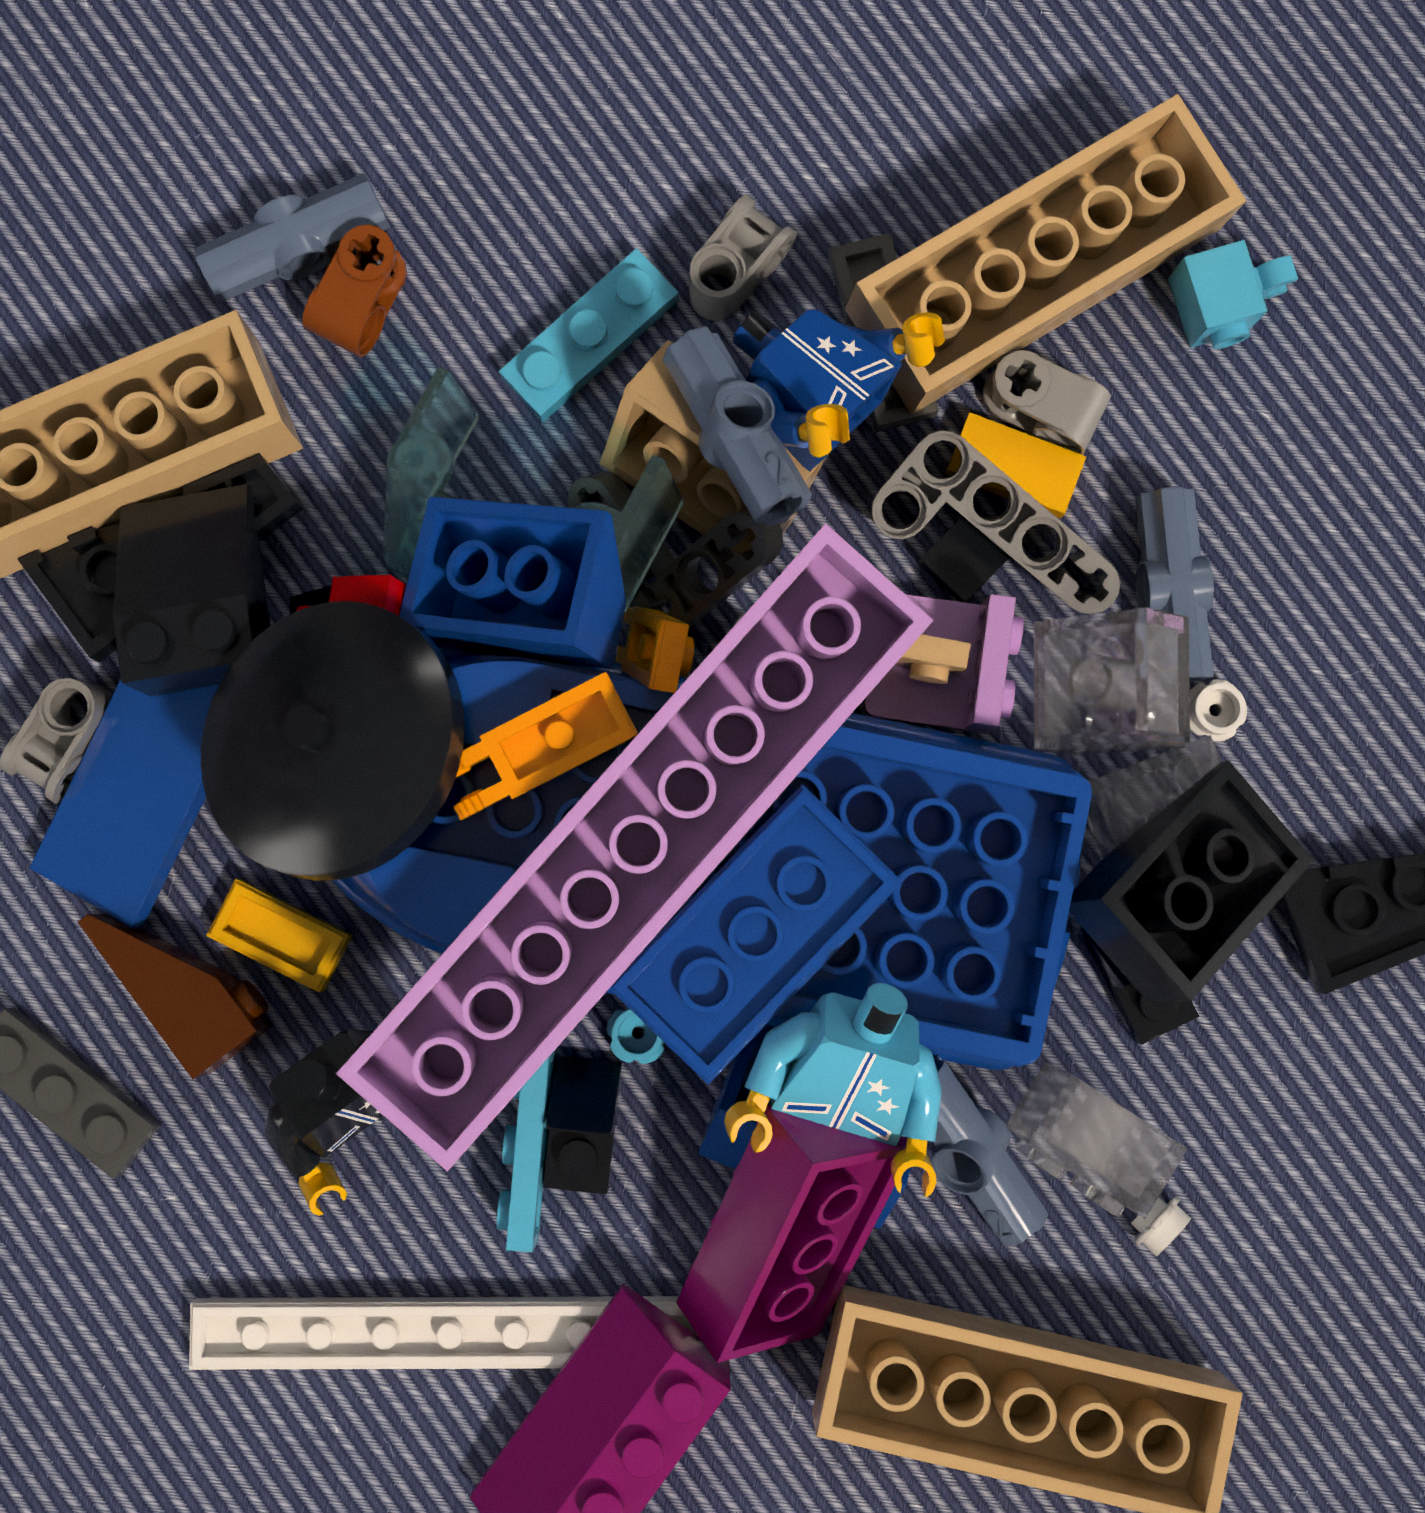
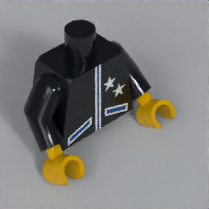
M346 1029L337 1033L277 1076L269 1084V1088L277 1101L269 1109L265 1123V1136L292 1176L299 1177L298 1184L310 1211L318 1216L324 1214L317 1200L322 1193L334 1190L339 1193L343 1201L347 1197L346 1190L335 1168L329 1163H319L320 1156L325 1158L383 1116L336 1074L373 1031Z

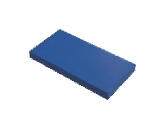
M120 679L29 869L129 927H143L206 799L201 772V744L207 713L219 684L150 697L122 684Z
M800 785L666 923L609 989L709 1085L903 882L804 785Z

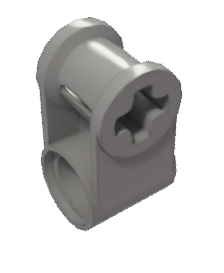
M744 194L733 204L716 231L700 250L695 253L690 263L689 300L697 314L708 320L720 321L730 318L735 314L761 281L767 278L783 261L797 236V232L790 226L782 229L756 209V201L749 194ZM722 275L728 278L732 285L725 290L715 291L707 288L701 281L707 276Z
M1026 350L1013 351L1004 356L984 382L981 392L985 408L996 419L1002 420L1034 437L1084 455L1111 398L1109 391L1095 380L1072 373L1038 356L1036 353ZM1026 365V366H1028L1029 368L1026 370V369H1024V368H1022V367ZM1012 377L1022 382L1019 387L1020 396L1010 392L1012 387L1010 379Z
M62 678L49 683L42 691L40 698L22 727L6 745L1 754L0 769L11 776L20 773L44 788L47 799L56 804L61 803L113 693L105 686L73 678ZM83 694L87 701L88 711L85 718L80 723L75 724L70 715V707L73 700L78 695Z

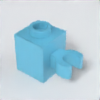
M1245 240L1186 256L1168 278L1189 347L1192 348L1211 342L1213 349L1226 348L1249 338L1251 335L1249 330L1268 311L1264 299L1286 293L1288 291L1286 284L1298 280L1291 255L1273 259L1254 268Z

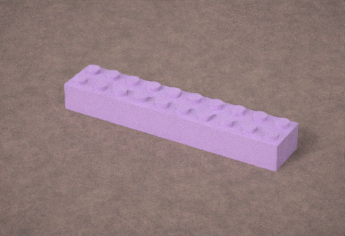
M825 523L336 1074L448 1172L934 619Z

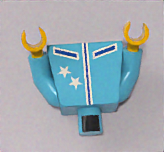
M876 983L868 988L863 1000L834 992L824 994L810 1012H801L772 1028L762 1041L744 1086L750 1090L747 1100L735 1103L726 1112L724 1122L731 1142L734 1143L738 1130L743 1123L754 1120L758 1121V1124L752 1133L750 1144L756 1153L766 1149L771 1142L773 1133L772 1126L764 1112L771 1099V1109L889 1145L896 1146L900 1136L907 1137L906 1149L899 1151L891 1163V1174L895 1187L901 1193L903 1173L910 1167L918 1166L925 1170L922 1176V1191L924 1197H928L935 1189L936 1173L929 1156L926 1154L928 1141L935 1142L942 1088L932 1051L919 1043V1022L912 1015L905 1013L908 1003L903 993L889 984Z

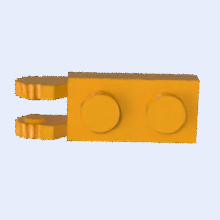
M637 606L633 608L626 607L623 622L630 625L626 647L618 646L616 661L622 665L621 670L649 689L675 693L679 677H686L693 661L694 640L692 637L687 636L689 624L659 610Z
M607 672L479 736L481 742L463 750L456 778L469 772L472 766L490 757L502 781L485 790L478 789L461 798L460 803L453 806L460 821L500 802L508 796L514 800L638 735Z

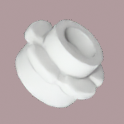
M1214 679L1208 685L1199 683L1188 692L1185 699L1188 711L1184 717L1188 728L1197 736H1208V739L1211 741L1220 742L1233 737L1236 729L1246 720L1247 706L1241 692L1228 681ZM1211 705L1219 707L1220 713L1218 716L1210 714L1209 708Z
M1156 1195L1135 1217L1131 1224L1140 1232L1134 1240L1137 1246L1142 1243L1157 1257L1185 1228L1192 1218L1177 1205L1181 1200L1179 1197H1173L1166 1204Z

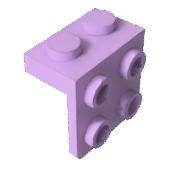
M990 594L981 605L907 595L934 619L922 633L923 635L971 643L967 669L958 677L948 676L947 684H935L910 678V668L893 666L865 698L864 709L866 713L871 717L985 734L998 728L1001 718H1010L1015 697V681L1006 679L1009 654L1018 655L1023 635V617L1014 616L1016 597Z

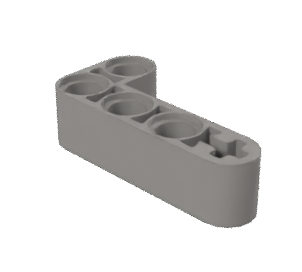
M934 431L921 439L882 485L873 500L872 516L875 525L881 533L894 539H906L915 536L947 502L1061 600L1080 613L1096 614L1103 612L1114 603L1119 595L1120 580L1118 572L1109 561L963 437L952 431ZM941 440L950 441L955 444L961 454V462L957 471L947 477H936L930 474L924 465V454L928 447ZM990 482L1003 485L1009 495L1008 506L1005 511L993 518L977 514L973 507V497L977 489L983 484ZM896 491H907L914 495L920 507L916 519L904 526L890 523L885 518L882 510L885 498ZM1038 524L1051 526L1055 530L1057 537L1056 546L1053 551L1042 558H1031L1026 555L1022 548V539L1026 531ZM1073 545H1076L1079 551L1069 556V558L1088 574L1095 572L1097 568L1101 569L1096 579L1102 587L1095 595L1085 590L1078 597L1074 594L1077 592L1079 585L1061 567L1055 578H1051L1048 575L1049 572L1064 563Z

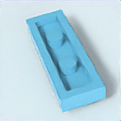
M636 248L500 369V376L543 423L679 301V292Z
M555 1050L512 1098L519 1099L517 1125H506L502 1153L503 1164L513 1165L511 1190H501L497 1209V1230L507 1231V1251L533 1252L539 1240L548 1138L546 1120L552 1091Z

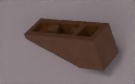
M87 914L77 922L192 1080L212 1073L273 1027L264 1015L268 1011L265 999L248 980L240 982L235 975L138 927L131 928L109 914Z

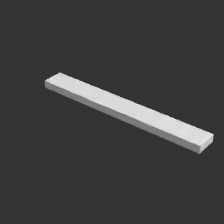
M642 1296L697 1335L676 1304L679 1296ZM613 1297L196 1298L190 1303L189 1370L562 1368Z

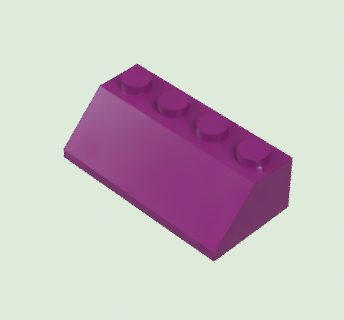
M767 1105L764 1114L772 1126L773 1135L771 1142L766 1149L756 1153L750 1144V1139L740 1163L734 1170L733 1179L717 1213L711 1221V1227L696 1260L690 1267L687 1280L676 1301V1304L716 1363L819 1335L895 1187L891 1174V1163L899 1151L906 1149L907 1137L900 1136L897 1145L893 1146L773 1110L771 1105Z
M623 1283L473 1488L470 1499L480 1513H641L730 1392L729 1360L716 1363L699 1336Z

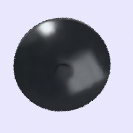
M350 601L328 602L298 610L269 626L231 664L214 694L203 729L201 744L202 782L209 807L220 829L235 847L253 861L269 869L301 879L314 881L346 879L364 874L392 860L407 849L427 829L442 808L454 784L460 766L465 734L464 708L457 679L441 650L428 636L403 618L378 606Z

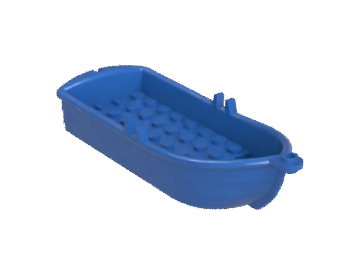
M448 649L441 650L453 670L462 696L465 721L463 750L481 742L479 736L604 672H607L638 734L674 694L647 688L638 680L622 671V665L614 663L612 669L547 662L518 656H497ZM679 677L677 690L687 678ZM852 713L681 908L800 785H804L903 883L766 1025L776 1027L801 1012H810L824 994L834 992L863 1000L871 985L884 983L897 988L906 997L908 1006L905 1013L912 1015L919 1022V1043L929 1048L933 1055L938 1054L941 1060L989 1070H1004L1012 1066L1019 1067L1035 1062L1042 1051L1053 991L1063 965L1071 934L1065 930L1073 890L1079 885L1081 849L1092 798L1090 783L1080 773L1074 771L1073 767L1066 760L1053 754ZM633 739L514 800L508 796L500 802L460 821L453 806L460 803L461 798L478 789L485 790L502 781L489 757L472 766L469 772L455 778L449 795L435 819L407 849L382 866L364 874L331 881L349 899L382 924L427 949L443 954ZM610 989L606 991V993L614 994Z

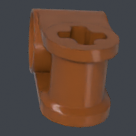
M369 224L356 226L349 230L341 239L339 247L322 280L310 294L303 312L302 325L304 329L359 357L366 356L376 344L382 332L385 318L398 293L404 286L407 277L406 263L399 251L395 249L392 240L386 232L379 227ZM353 249L356 250V255L353 254ZM382 256L383 261L379 266L369 263L364 269L363 265L367 260L378 262Z

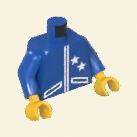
M807 310L783 332L758 311H754L739 326L732 342L754 360L746 381L758 385L772 398L775 406L774 419L771 423L772 430L797 461L811 472L840 443L848 442L850 440V433L883 402L903 364L900 361L904 359L905 355L907 354L908 361L913 366L924 367L935 357L934 347L941 346L945 338L941 318L931 312H922L909 317L903 323L902 329L866 330L838 323L819 310Z

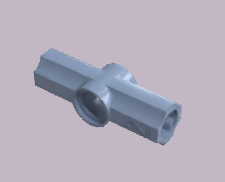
M363 173L307 199L299 195H287L273 199L257 210L254 216L255 222L194 248L203 276L214 296L222 303L278 277L284 280H297L317 273L328 265L331 260V254L337 251L344 235L356 226L369 224L379 227L384 231L390 228V225L366 173Z
M707 326L687 331L682 338L667 347L663 362L702 429L698 442L701 454L713 466L726 470L755 523H763L765 528L786 522L793 514L806 507L812 493L781 440L771 428L775 414L772 398L758 385L745 381L718 333H711Z
M1170 487L1140 493L1135 499L1142 561L1137 565L1135 587L1139 611L1142 617L1148 618L1154 684H1177L1210 679L1214 676L1207 612L1210 611L1213 604L1214 579L1208 558L1201 556L1194 489Z
M938 1054L933 1055L942 1088L935 1142L931 1141L937 1150L932 1158L936 1178L953 1192L968 1195L995 1236L1000 1239L1004 1246L1023 1243L1031 1234L1042 1229L1049 1213L1006 1152L1010 1142V1132L1007 1125L998 1115L990 1110L976 1107L947 1063L941 1060Z

